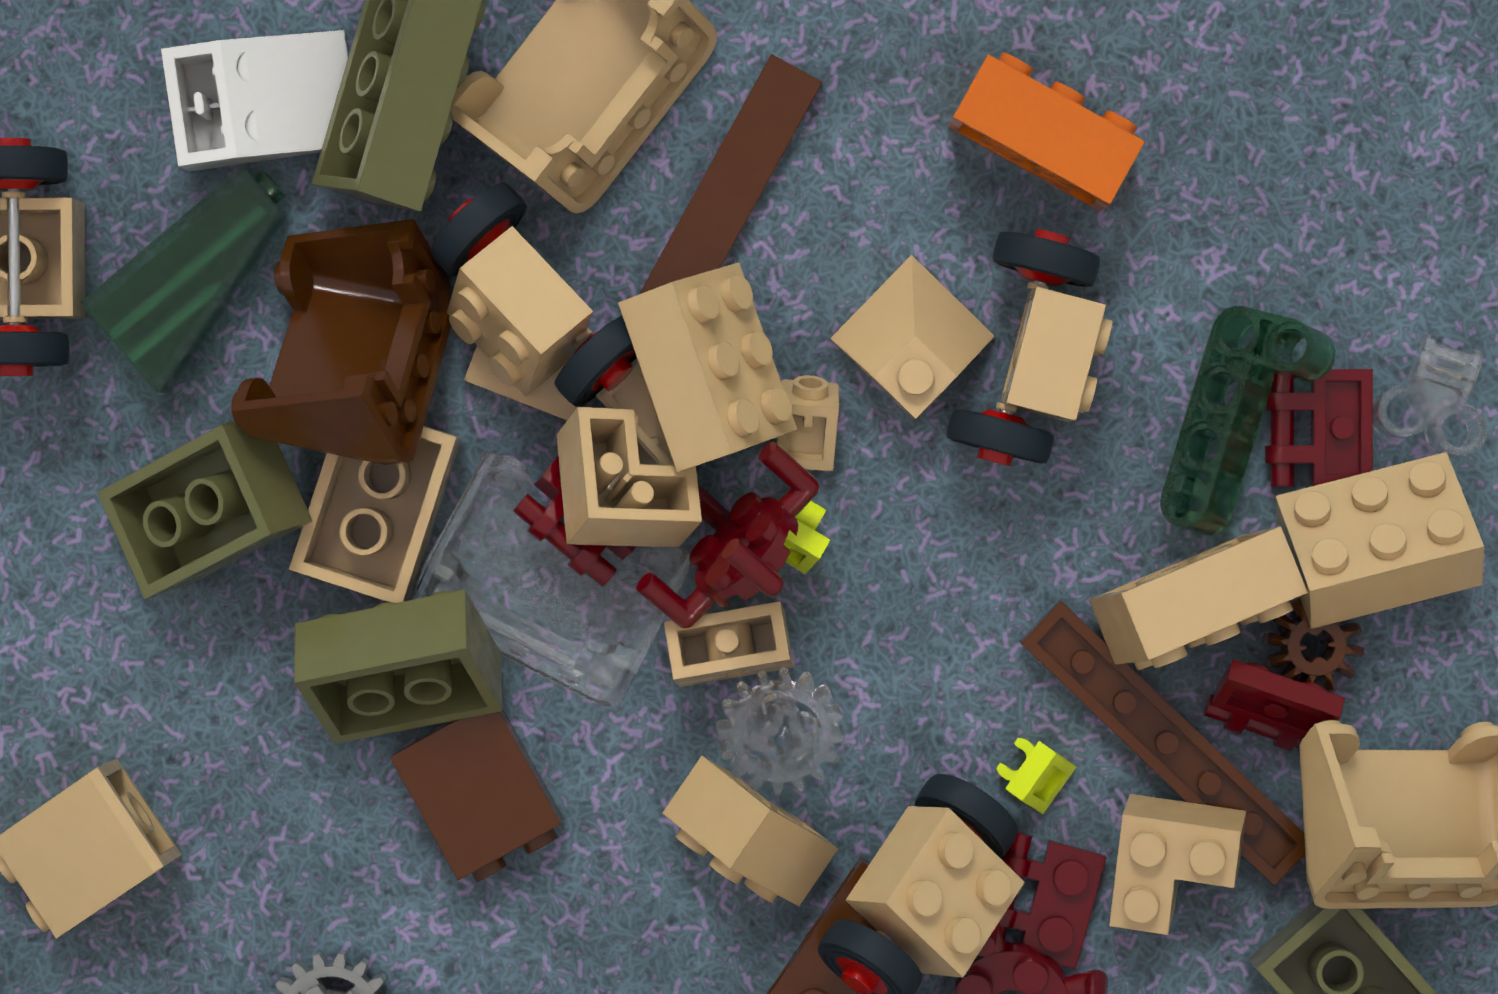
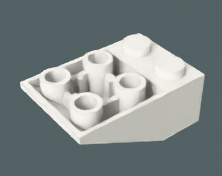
M344 30L217 40L161 49L179 167L191 172L321 153L349 57Z

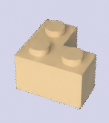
M577 407L556 434L567 544L679 547L702 522L696 466L677 472L676 467L673 465L640 464L634 409Z
M701 756L663 811L667 818L681 828L675 836L680 842L702 856H705L707 851H709L714 856L709 863L714 870L735 884H739L744 876L747 878L744 884L770 903H773L776 897L780 896L800 906L838 851L835 845L807 823L771 803L741 778L704 756Z
M1130 794L1122 815L1109 926L1168 935L1175 911L1178 880L1234 888L1240 866L1246 811Z

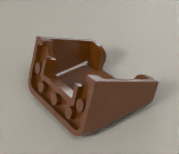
M414 219L287 236L280 261L275 265L274 280L277 290L286 297L293 312L270 385L262 378H248L241 382L237 392L234 394L231 403V413L235 423L249 437L383 465L409 463L413 460L417 451L451 329L450 316L447 314L453 291L447 276L433 258L431 248Z

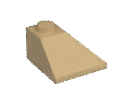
M911 255L830 339L914 420L947 388L995 336Z

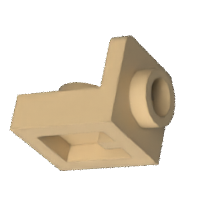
M811 375L799 376L794 380H781L783 389L790 398L792 415L798 430L777 437L776 443L804 469L833 471L839 415V385L828 383L821 377Z

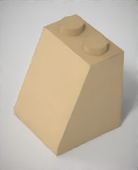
M118 759L95 768L0 834V872L10 883L13 884L18 881L30 899L26 903V909L32 920L43 932L50 929L56 939L182 855Z

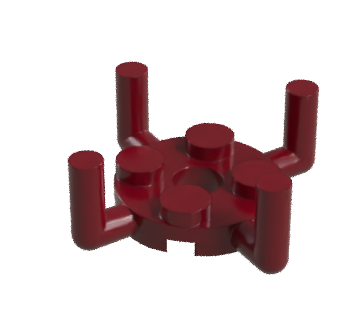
M770 442L761 450L759 460L790 487L779 500L771 497L760 498L755 493L749 492L741 496L729 512L698 485L701 517L716 532L714 535H707L698 541L690 553L689 560L696 567L695 583L697 588L684 600L652 572L646 573L637 583L636 590L679 627H692L714 603L721 607L731 606L727 598L736 594L745 601L759 591H762L767 596H776L782 591L784 582L778 572L785 564L791 552L783 544L789 530L797 536L798 521L796 516L817 495L819 483L815 477L777 443Z
M999 922L964 977H958L954 994H999L1005 990H1016L1022 994H1107L1108 977L1101 970H1091L1066 976L1061 967L1049 956L1046 959L1040 954L1031 951L1030 946L1021 943H1006Z

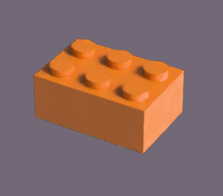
M1002 52L999 59L988 54L948 128L1099 212L1109 206L1145 143L1144 140L1134 135L1138 127L1128 119L1112 111L1106 110L1104 116H1099L1084 108L1082 104L1086 98L1060 82L1054 81L1052 87L1049 88L1032 79L1030 76L1034 69L1008 53Z

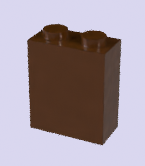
M504 709L501 712L452 721L390 756L457 880L472 874L475 881L479 882L507 866L502 857L523 845L525 851L529 854L558 838L554 828L560 825L564 818Z

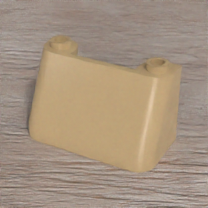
M556 0L496 78L483 71H476L466 75L463 83L456 89L450 112L454 122L570 212L581 213L591 208L601 198L706 63L716 45L717 31L715 26L690 0Z
M1328 720L1315 723L1309 729L1299 747L1306 875L1316 906L1326 909L1462 908L1498 905V725H1494L1491 722H1479L1468 726L1462 731L1461 737L1455 741L1449 750H1358L1360 740L1356 728L1351 725L1342 724L1337 720Z

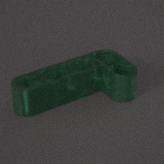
M1245 306L1229 307L1216 317L1211 328L1161 494L1160 507L1162 515L1169 523L1200 535L1209 536L1219 533L1228 525L1233 514L1274 375L1279 374L1302 381H1315L1323 378L1331 370L1335 362L1336 353L1334 343L1327 334L1296 319ZM1250 326H1253L1254 336L1250 344L1242 349V336ZM1305 339L1306 350L1303 356L1294 362L1292 358L1293 350L1299 341ZM1236 381V395L1229 404L1225 405V392ZM1219 438V451L1216 457L1208 461V448L1212 441ZM1202 473L1209 476L1208 482L1200 480ZM1196 500L1200 501L1197 511L1193 510Z

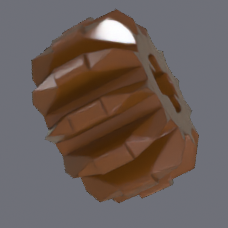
M1294 598L1290 600L1295 619L1290 620L1286 615L1273 619L1275 624L1284 628L1282 636L1274 633L1263 634L1262 641L1264 643L1281 646V651L1270 654L1265 658L1266 665L1272 668L1288 663L1281 672V676L1296 680L1301 674L1300 682L1315 684L1318 676L1322 687L1327 692H1333L1337 689L1336 681L1332 674L1334 670L1349 679L1355 675V670L1343 662L1345 655L1362 657L1364 654L1363 647L1347 644L1346 642L1347 638L1356 636L1361 632V626L1359 623L1353 622L1339 627L1341 622L1311 629L1300 598ZM1322 631L1326 637L1325 640L1320 641V644L1326 645L1324 654L1321 657L1310 654L1304 658L1301 651L1307 649V647L1300 644L1303 635L1308 633L1317 636Z

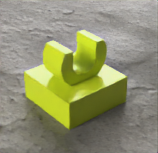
M810 501L796 516L798 521L797 536L789 530L783 544L791 551L785 563L803 574H806L821 558L830 542V539L815 531L826 509L813 501Z
M1017 738L1014 744L1025 752L1026 760L1016 771L1002 763H999L996 769L1001 777L1009 781L1005 788L1022 802L1044 814L1077 767L1040 741L1035 746L1026 739Z

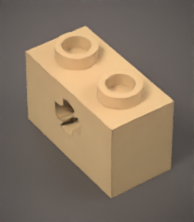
M780 601L705 614L690 628H681L672 620L664 622L673 680L679 687L794 667L786 614Z

